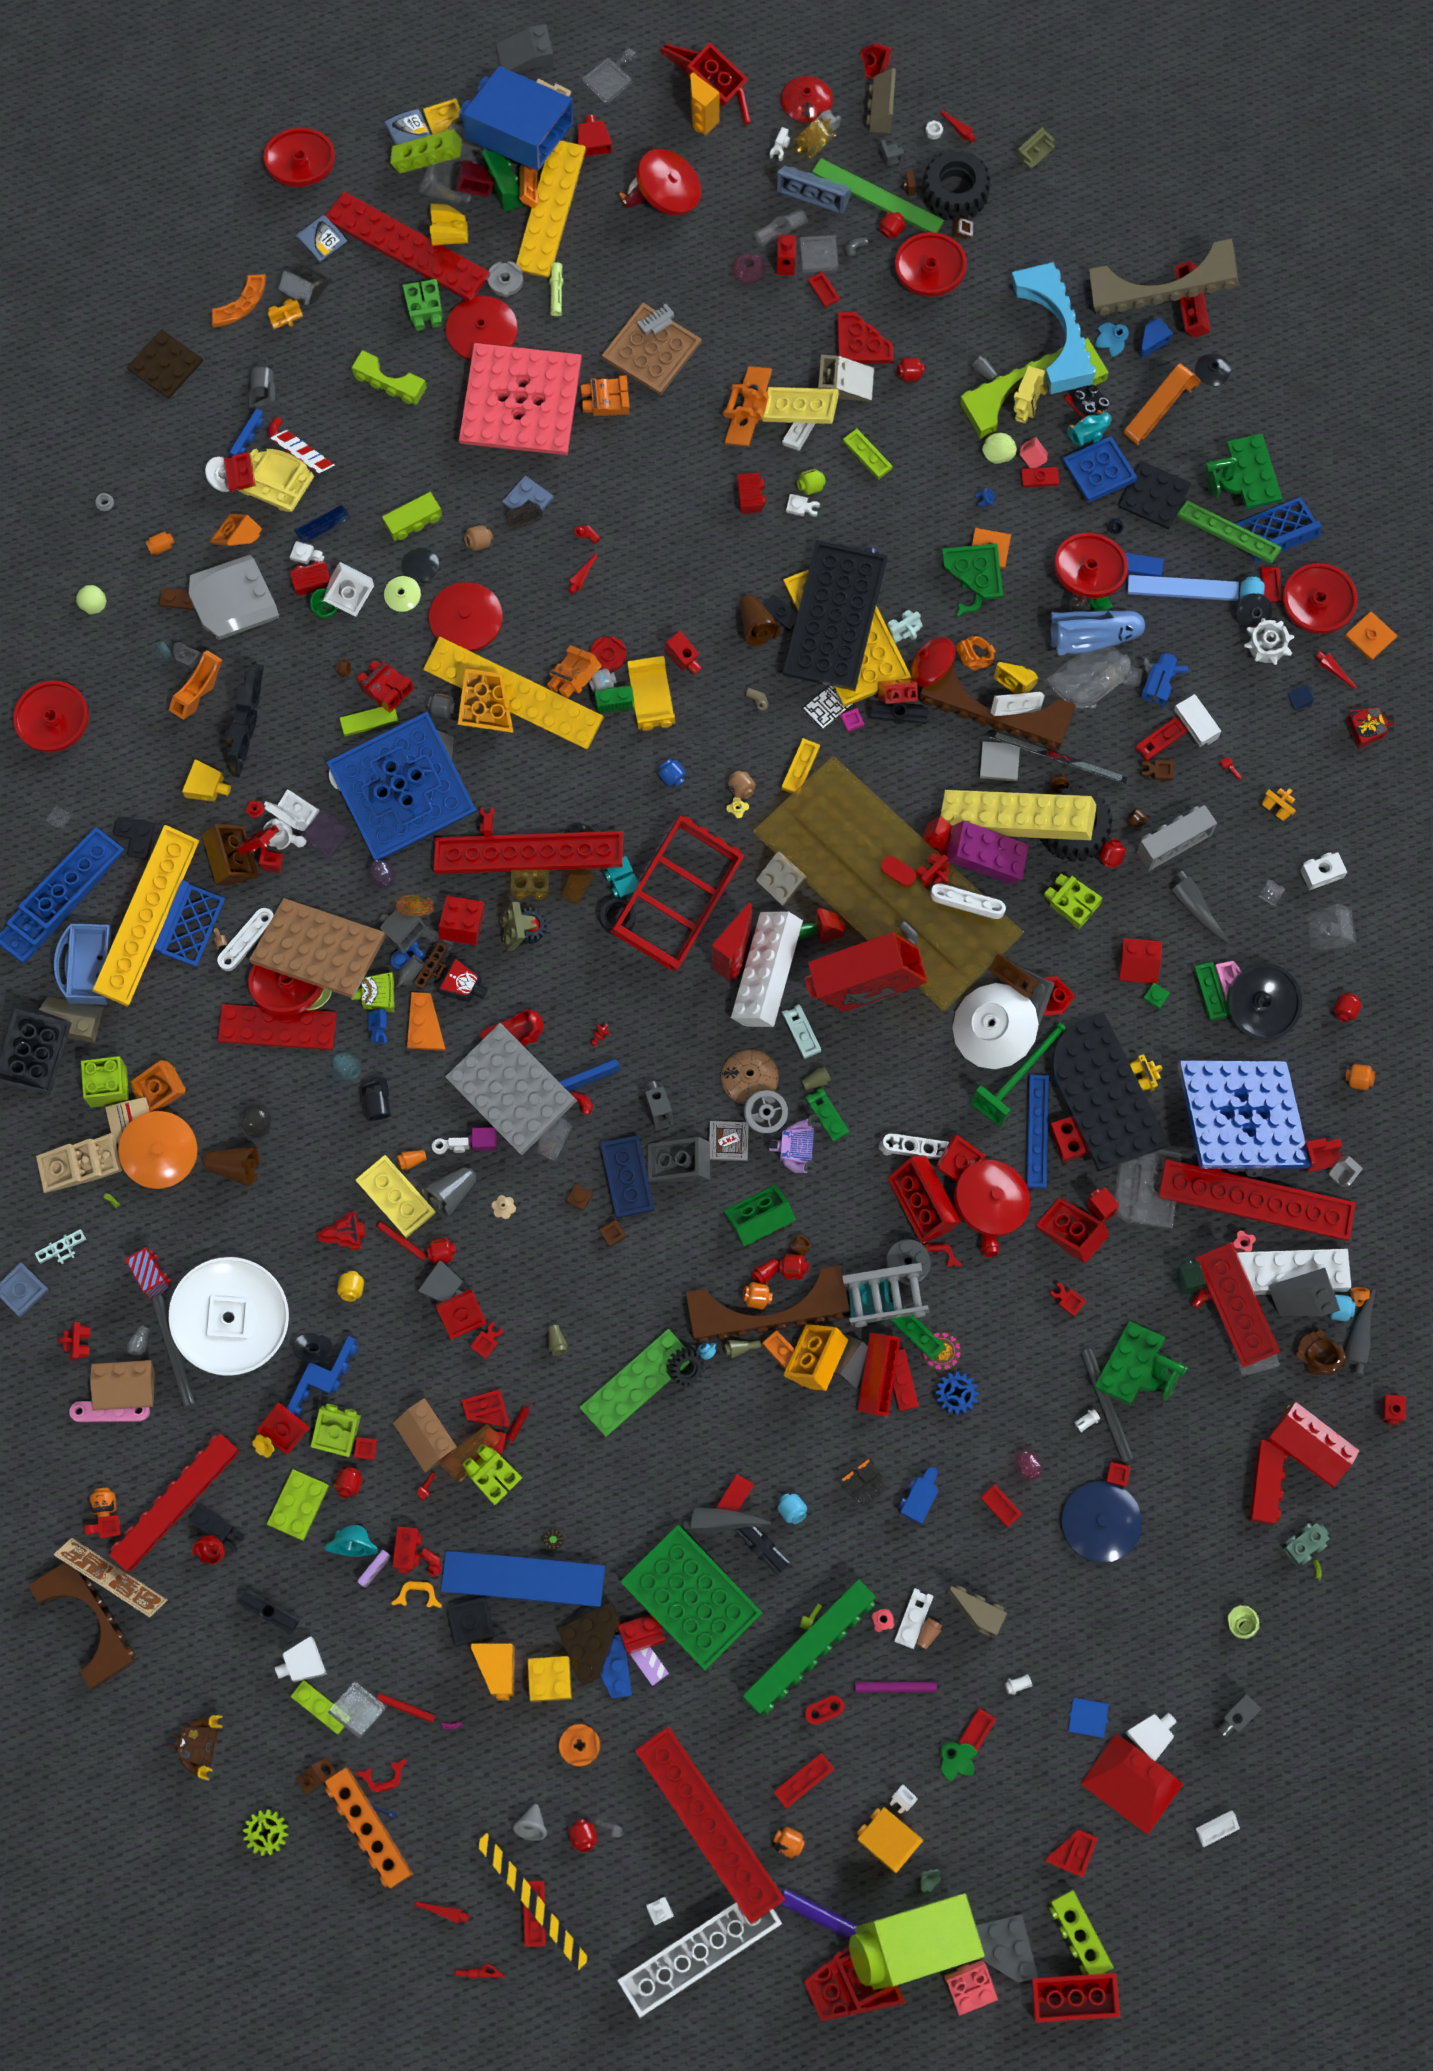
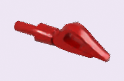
M485 1964L480 1970H455V1976L505 1978L491 1964ZM486 1968H491L495 1972H493L492 1974L486 1972Z

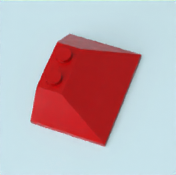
M1115 1734L1085 1776L1081 1785L1148 1835L1183 1783L1134 1745Z

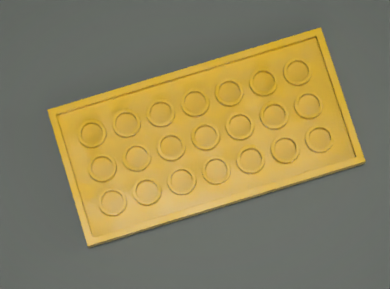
M809 569L783 579V583L797 612L799 611ZM877 606L856 691L834 687L843 707L877 694L878 682L911 679V675Z

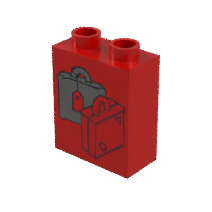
M894 932L808 962L811 975L805 977V984L812 998L817 997L826 1005H831L843 1012L928 983L919 947Z

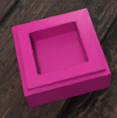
M858 708L840 714L847 732L864 726Z

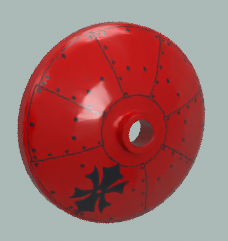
M813 76L796 77L789 81L781 92V106L784 112L796 121H817L822 112L828 111L832 107L833 95L831 89L824 81Z

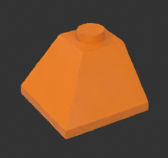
M229 514L209 542L216 545L253 543L259 538L262 528L246 514Z

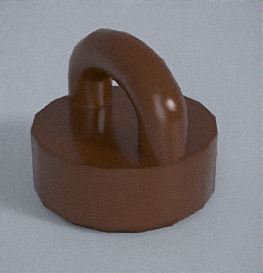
M1137 807L1129 814L1126 822L1131 826L1142 827L1146 824L1147 817Z
M796 1235L790 1243L791 1250L797 1255L804 1256L812 1247L808 1238L803 1235Z

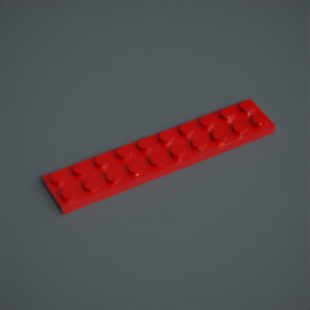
M346 192L342 193L325 215L338 229L429 280L437 279L438 285L469 302L472 301L490 277V272L442 245H432L430 238Z
M623 831L436 838L434 873L455 874L623 868L624 834Z
M1167 1159L1164 1161L1158 1194L1160 1199L1344 1241L1350 1240L1356 1203L1216 1170L1200 1169L1198 1166Z
M667 1727L636 1749V1753L749 1923L752 1925L783 1903L785 1898L671 1729Z

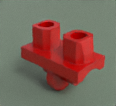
M933 853L928 859V863L932 867L928 870L922 865L916 870V876L921 880L922 886L925 889L932 883L939 884L942 882L947 884L949 882L947 875L950 871L947 868L950 865L947 862L948 857L946 855L941 857Z
M74 1322V1325H71V1338H69V1331H63V1338L57 1339L58 1344H63V1351H69L70 1345V1361H76L78 1358L89 1356V1346L79 1345V1339L90 1338V1327L80 1326V1322Z

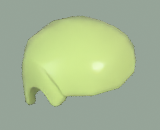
M94 585L84 586L76 596L77 605L88 614L99 613L105 608L107 602L102 590Z
M1240 1605L1235 1607L1228 1615L1229 1629L1238 1638L1248 1639L1254 1636L1259 1629L1258 1616L1249 1606Z

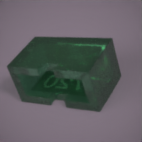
M1188 1260L1182 1262V1266H1179L1175 1272L1181 1295L1184 1296L1200 1291L1206 1284L1199 1261L1193 1262Z

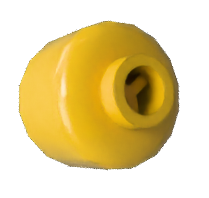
M348 1271L342 1274L337 1288V1293L341 1296V1299L353 1302L360 1298L363 1292L364 1279L355 1271Z

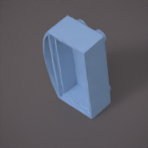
M70 924L61 936L54 957V972L58 986L68 1004L107 1005L108 998L93 992L92 989L111 948V929L109 925ZM69 944L65 957L67 984L63 985L60 979L59 963L64 945Z

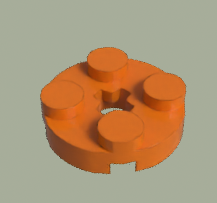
M576 1724L569 1727L561 1736L559 1750L567 1763L577 1767L586 1766L597 1758L600 1751V1740L592 1728L583 1724ZM579 1739H581L582 1743L586 1744L582 1751L574 1748V1744H577Z

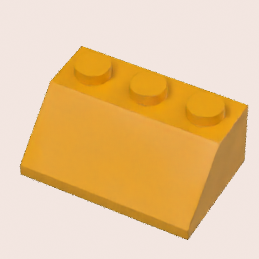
M692 73V126L696 132L703 133L706 136L719 123L720 93L696 74Z
M806 1324L783 1375L809 1389L826 1391L848 1339L837 1327Z

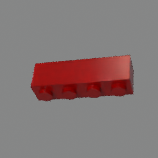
M1191 260L1175 266L1176 280L1185 277L1195 270L1197 266ZM1204 293L1195 297L1180 298L1185 331L1193 338L1210 333Z
M1261 1440L1258 1443L1249 1518L1251 1522L1274 1525L1276 1521L1280 1520L1281 1509H1278L1279 1501H1282L1283 1489H1280L1281 1481L1285 1479L1283 1461L1286 1462L1288 1455L1272 1441Z

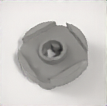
M508 261L507 263L498 262L489 269L490 277L488 278V284L495 294L509 297L521 289L523 284L522 271L515 263ZM502 277H509L508 281H502Z

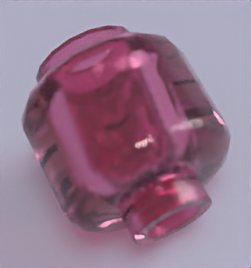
M1025 1450L1017 1455L1018 1459L1015 1461L1014 1466L1021 1479L1031 1482L1042 1476L1044 1465L1037 1453H1028Z

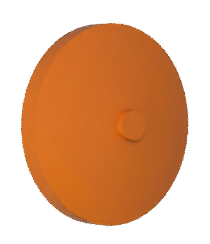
M164 1111L148 1112L136 1117L124 1129L119 1141V1159L126 1174L137 1184L151 1189L169 1188L184 1180L193 1169L197 1159V1142L190 1126L180 1117Z

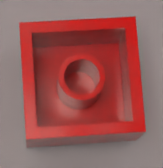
M447 896L439 923V939L477 946L484 918V902Z

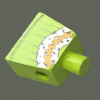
M393 973L363 978L362 988H358L351 1000H362L364 1009H384L386 1012H394Z

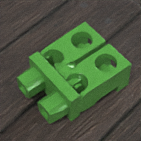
M437 279L421 282L424 300L421 297L419 282L403 285L411 324L414 325L416 331L424 330V321L430 320L432 327H441L443 315Z

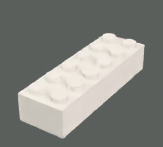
M760 912L731 1016L732 1019L743 1026L774 1027L803 922L792 913Z
M1348 1249L1238 1253L1255 1295L1271 1294L1268 1285L1321 1268H1326L1334 1292H1347L1351 1288Z

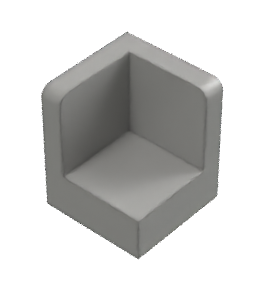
M1343 1156L1338 1159L1328 1172V1176L1341 1187H1347L1352 1184L1363 1168L1350 1156Z

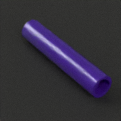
M785 1889L783 1893L785 1901L781 1905L849 1940L852 1935L856 1934L855 1927L859 1925Z

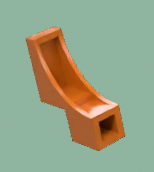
M208 650L205 651L191 678L182 689L173 695L169 711L183 720L195 713L200 698L214 688L222 659Z

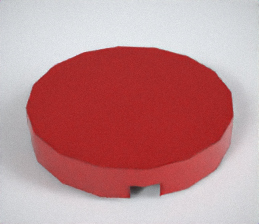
M601 637L593 643L590 649V653L594 654L602 665L599 670L606 668L609 672L615 671L622 667L626 661L625 645L615 637Z

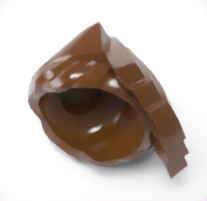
M1321 1329L1305 1334L1298 1341L1295 1355L1307 1364L1308 1373L1333 1375L1346 1361L1343 1348L1337 1342L1329 1340Z

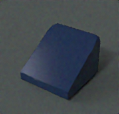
M1307 684L1288 693L1294 710L1312 705L1314 701Z

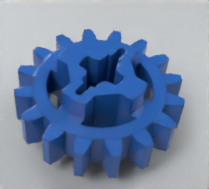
M956 1372L955 1376L948 1373V1379L942 1377L941 1381L943 1384L938 1383L937 1385L941 1389L935 1393V1395L940 1396L937 1399V1403L942 1402L941 1409L943 1410L947 1407L948 1414L952 1411H955L956 1416H958L959 1411L966 1414V1408L972 1410L973 1406L971 1403L976 1404L978 1401L974 1398L979 1395V1392L974 1391L978 1385H972L973 1378L967 1380L966 1373L962 1377L959 1372ZM957 1381L963 1382L966 1385H960ZM949 1384L950 1391L944 1394V1389ZM955 1389L958 1392H962L960 1398H958L957 1395H952ZM970 1393V1399L965 1403L964 1397ZM949 1401H952V1402L956 1403L957 1406H953V1405L949 1404L948 1402H949Z

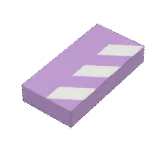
M382 1550L357 1580L358 1583L366 1588L392 1556L385 1550Z
M651 1648L630 1654L652 1686L669 1674Z

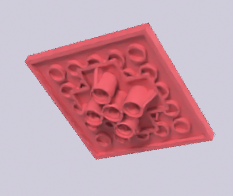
M474 343L459 438L460 444L568 455L582 355Z

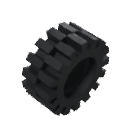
M682 1348V1351L679 1349L675 1350L677 1354L672 1353L670 1355L673 1357L672 1360L669 1358L667 1360L670 1365H666V1368L669 1370L667 1374L677 1384L687 1387V1384L692 1386V1382H699L697 1378L701 1379L703 1376L700 1373L705 1372L703 1358L690 1348ZM686 1361H691L690 1369L684 1374L680 1373L682 1364Z

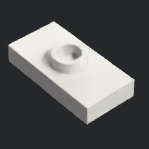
M1231 1810L1196 1828L1200 1843L1205 1847L1240 1828L1236 1816Z

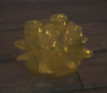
M819 115L794 140L799 146L796 152L798 153L803 150L810 158L815 156L836 135L829 126L832 119L824 121Z

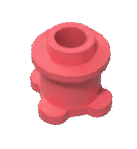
M1239 1231L1237 1239L1233 1242L1237 1253L1251 1252L1252 1244L1256 1241L1254 1235H1247L1244 1231Z
M881 1609L872 1614L877 1632L893 1628V1615L889 1610ZM880 1617H885L887 1622L881 1623Z

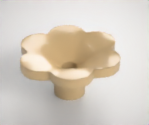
M503 1195L499 1196L497 1201L492 1203L494 1215L508 1219L516 1211V1207L513 1205V1198H506Z

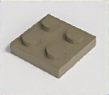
M777 852L756 881L781 905H785L807 876L781 852Z

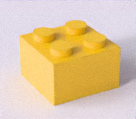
M569 1656L528 1659L531 1702L572 1699Z

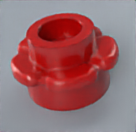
M252 800L248 803L245 811L251 818H257L264 812L263 804L260 801Z

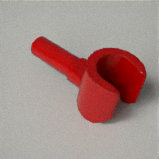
M1225 758L1219 762L1220 766L1223 765L1221 767L1222 770L1229 768L1238 780L1242 778L1233 767L1231 758Z
M432 1472L424 1485L418 1489L417 1495L422 1501H425L426 1497L431 1494L427 1488L436 1475Z

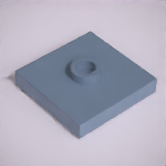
M22 1262L0 1282V1298L20 1318L49 1291Z

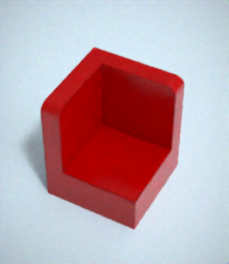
M267 847L262 848L259 860L261 870L280 873L284 855L268 852Z

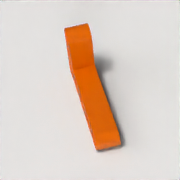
M1182 363L1178 364L1127 426L1123 434L1133 443L1139 445L1138 442L1147 437L1182 392L1186 389L1191 393V389L1194 386L1197 387L1201 380Z

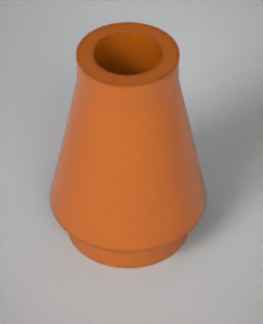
M423 1149L401 1152L400 1155L396 1156L400 1169H405L406 1171L427 1160Z

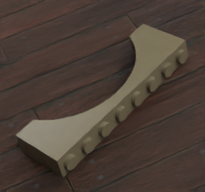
M1232 239L1214 242L1207 257L1195 270L1179 280L1163 285L1144 286L1127 282L1115 275L1107 265L1089 269L1094 309L1097 315L1102 316L1112 312H1124L1131 308H1142L1145 305L1161 304L1169 300L1176 301L1183 297H1195L1202 293H1214L1217 290L1232 289L1235 286H1239Z

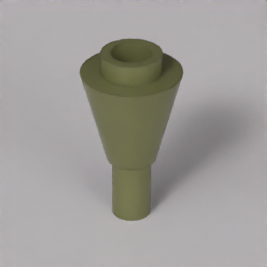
M727 1340L726 1344H724L725 1355L729 1356L730 1359L751 1349L761 1348L760 1340L751 1342Z

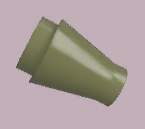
M819 1067L803 1079L802 1083L805 1089L809 1090L827 1085L831 1078L825 1067L821 1069Z
M559 1325L548 1327L549 1351L553 1356L565 1354L568 1345L560 1331Z

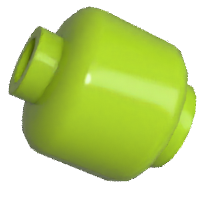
M817 469L802 472L797 481L798 489L806 495L821 492L825 485V477Z

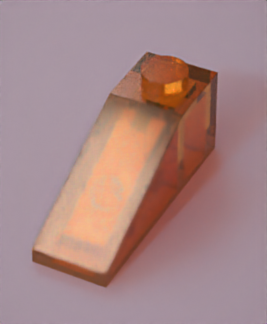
M486 1424L455 1448L440 1466L452 1478L461 1482L467 1476L462 1464L468 1458H472L476 1462L481 1457L476 1452L482 1444L493 1448L501 1437Z

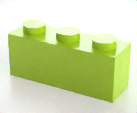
M429 492L382 516L385 527L395 541L397 539H405L413 531L418 532L422 530L424 525L430 522L436 523L442 517V512L432 493Z

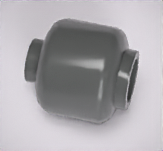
M436 693L430 697L428 711L431 712L432 716L448 719L451 714L456 712L457 704L454 703L451 695Z

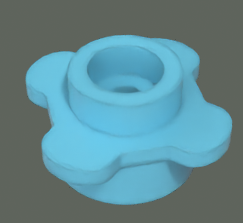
M703 1342L699 1345L696 1353L704 1360H708L715 1354L716 1344Z

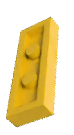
M804 738L802 739L782 785V790L797 796L800 795L820 749L819 744Z

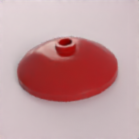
M937 637L920 647L910 665L911 679L917 682V686H930L947 673L955 657L954 643L946 637Z

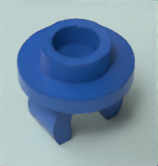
M984 488L983 493L979 492L975 495L977 499L983 497V501L978 503L980 507L994 504L995 496L991 489Z

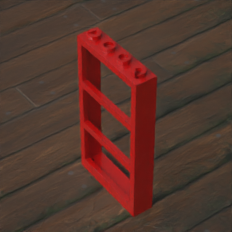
M680 815L668 832L610 933L675 972L679 969L744 855L741 854L738 848L725 844L722 838L709 834L705 827H698L689 817H682ZM678 827L732 860L716 889L662 856ZM658 862L712 895L696 924L641 891ZM637 897L692 930L676 958H673L621 925Z

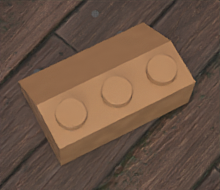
M151 1360L91 1365L90 1384L93 1411L153 1407L155 1370Z
M425 1398L407 1409L393 1423L425 1473L459 1451Z

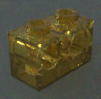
M511 870L512 897L519 900L526 899V897L543 900L545 897H549V870ZM520 882L526 884L523 888L516 887ZM537 883L545 884L542 888L535 887Z

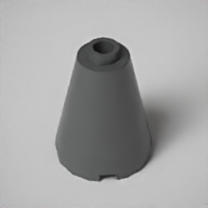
M463 1167L425 1186L422 1189V1194L425 1200L430 1199L434 1205L431 1207L439 1216L449 1218L476 1183V1174L471 1168Z

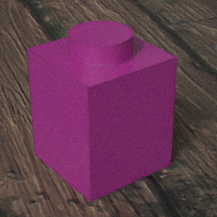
M472 1128V1134H469V1146H472L473 1151H497L496 1129Z

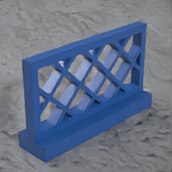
M1301 497L1235 523L1240 527L1244 525L1253 526L1252 533L1255 532L1256 528L1266 530L1264 536H1258L1280 546V552L1319 537L1322 528L1320 522L1315 521ZM1298 503L1302 509L1300 513L1290 510L1293 505ZM1280 511L1286 513L1284 519L1274 517L1275 513ZM1288 515L1299 517L1297 523L1288 521ZM1265 518L1270 520L1268 526L1259 524V519ZM1303 518L1309 520L1311 524L1305 526L1299 524V522ZM1272 521L1281 523V529L1270 527ZM1284 525L1295 527L1294 531H1283ZM1268 531L1278 534L1277 538L1266 537ZM1251 555L1254 563L1262 560L1254 555Z
M182 880L154 946V953L162 954L197 967L225 898L192 886L189 882ZM191 891L199 893L202 900L191 903L189 898ZM211 899L220 901L217 908L209 910L206 901ZM204 903L207 912L197 915L193 906ZM191 908L195 917L184 920L182 916L183 911ZM209 914L212 920L211 924L202 927L199 918ZM197 920L200 929L190 932L186 923ZM184 925L188 934L177 937L175 933L176 927ZM202 931L204 935L203 942L195 944L192 935ZM190 937L193 946L183 949L179 940ZM177 942L181 951L171 953L167 951L169 944ZM195 948L197 953L196 960L187 959L185 952Z

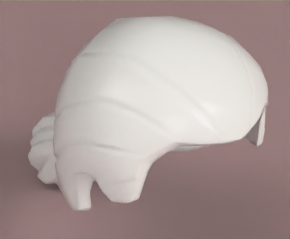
M279 818L271 819L263 828L264 830L274 825L277 826L279 832L274 834L275 836L269 840V845L277 847L278 850L286 848L290 843H294L297 847H303L306 844L304 837L293 835L290 825Z

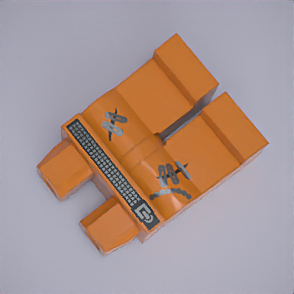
M627 375L619 376L618 379H591V384L581 385L582 397H592V400H582L583 412L593 413V416L629 414Z
M571 645L566 650L568 655L565 659L556 665L554 670L550 671L549 674L552 679L547 684L551 691L557 693L559 690L567 698L573 692L580 694L582 687L602 667L594 654Z

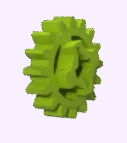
M260 1810L258 1817L254 1814L251 1815L252 1822L246 1821L249 1828L243 1829V1832L248 1833V1836L243 1839L250 1841L247 1847H254L253 1853L257 1854L261 1850V1856H265L266 1851H268L269 1855H273V1849L281 1851L279 1845H286L283 1838L289 1836L288 1833H284L288 1825L282 1824L285 1820L284 1817L278 1819V1812H275L272 1816L271 1810H267L266 1815ZM267 1818L275 1821L277 1825L271 1826ZM258 1822L259 1827L253 1832L254 1826ZM264 1828L271 1831L267 1839L265 1836H261ZM279 1833L278 1840L273 1843V1838ZM255 1840L263 1841L265 1847L259 1846Z

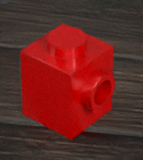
M1383 1396L1382 1421H1386L1387 1425L1398 1426L1399 1423L1405 1421L1406 1396Z

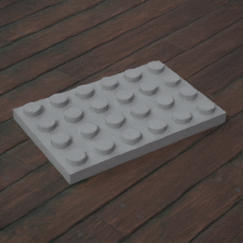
M501 1023L446 1076L459 1092L521 1155L577 1102Z

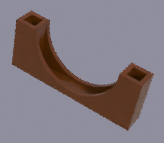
M63 1562L28 1585L40 1604L56 1598L72 1597L86 1602L96 1613L101 1628L100 1644L93 1659L80 1671L90 1689H96L135 1663L133 1657L136 1655L130 1646L126 1647L122 1641L125 1639V1636L119 1628L116 1630L113 1626L114 1618L109 1611L105 1613L102 1608L104 1602L99 1595H94L91 1590L94 1586L88 1577L85 1579L81 1572Z

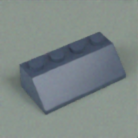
M784 166L778 171L777 192L840 214L844 213L850 199L851 188L844 184L831 182L827 178L817 177L812 173L802 172L795 167Z

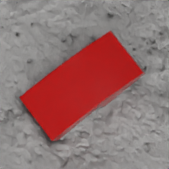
M737 1474L716 1509L739 1512L743 1507L744 1501L752 1491L754 1484Z

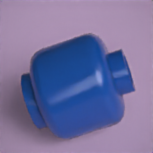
M669 759L659 767L658 775L667 786L674 784L677 787L685 781L683 777L686 771L677 760L672 761Z

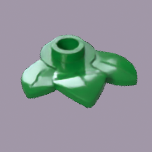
M947 1742L942 1746L941 1756L944 1760L941 1769L949 1781H953L957 1773L967 1776L974 1774V1764L971 1758L976 1756L978 1752L972 1745L967 1743L958 1745L955 1742ZM948 1749H954L955 1755H948Z

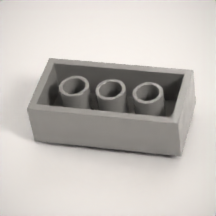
M1205 805L1200 808L1198 806L1194 807L1189 811L1188 815L1184 817L1182 815L1178 816L1173 820L1172 824L1168 826L1165 824L1158 828L1156 833L1152 835L1149 833L1142 837L1136 853L1146 869L1150 871L1212 836L1217 822Z

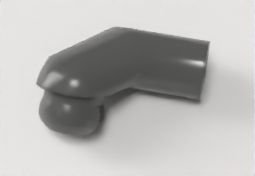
M867 237L852 239L845 246L846 255L854 256L856 255V248L868 246Z
M906 921L903 922L899 929L906 934L905 939L917 945L918 933Z

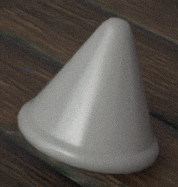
M533 1804L513 1826L514 1832L521 1838L538 1841L544 1839L547 1835L540 1808L537 1804Z

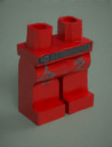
M373 661L369 666L371 674L368 676L365 673H361L357 677L358 684L363 688L364 694L389 713L414 690L412 679L402 676L394 668L388 666L386 662L380 664L377 661Z

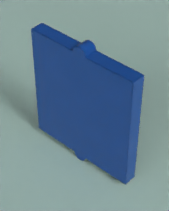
M1073 1698L1072 1710L1069 1713L1070 1724L1068 1732L1104 1738L1106 1723H1108L1107 1713L1109 1704Z

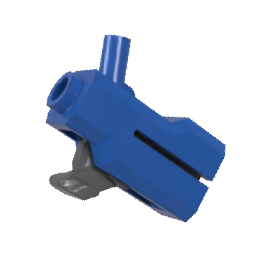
M1169 653L1161 654L1158 663H1149L1148 658H1145L1142 670L1147 675V682L1141 698L1150 702L1154 700V703L1165 706L1172 688L1169 684L1171 677H1174L1176 673H1188V665L1175 666L1178 659Z

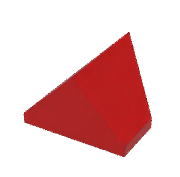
M875 42L859 50L866 72L865 78L874 80L875 76L887 71L891 62L892 48Z
M1058 976L1043 977L1055 983L1043 1016L1063 1014L1073 1001L1074 993Z

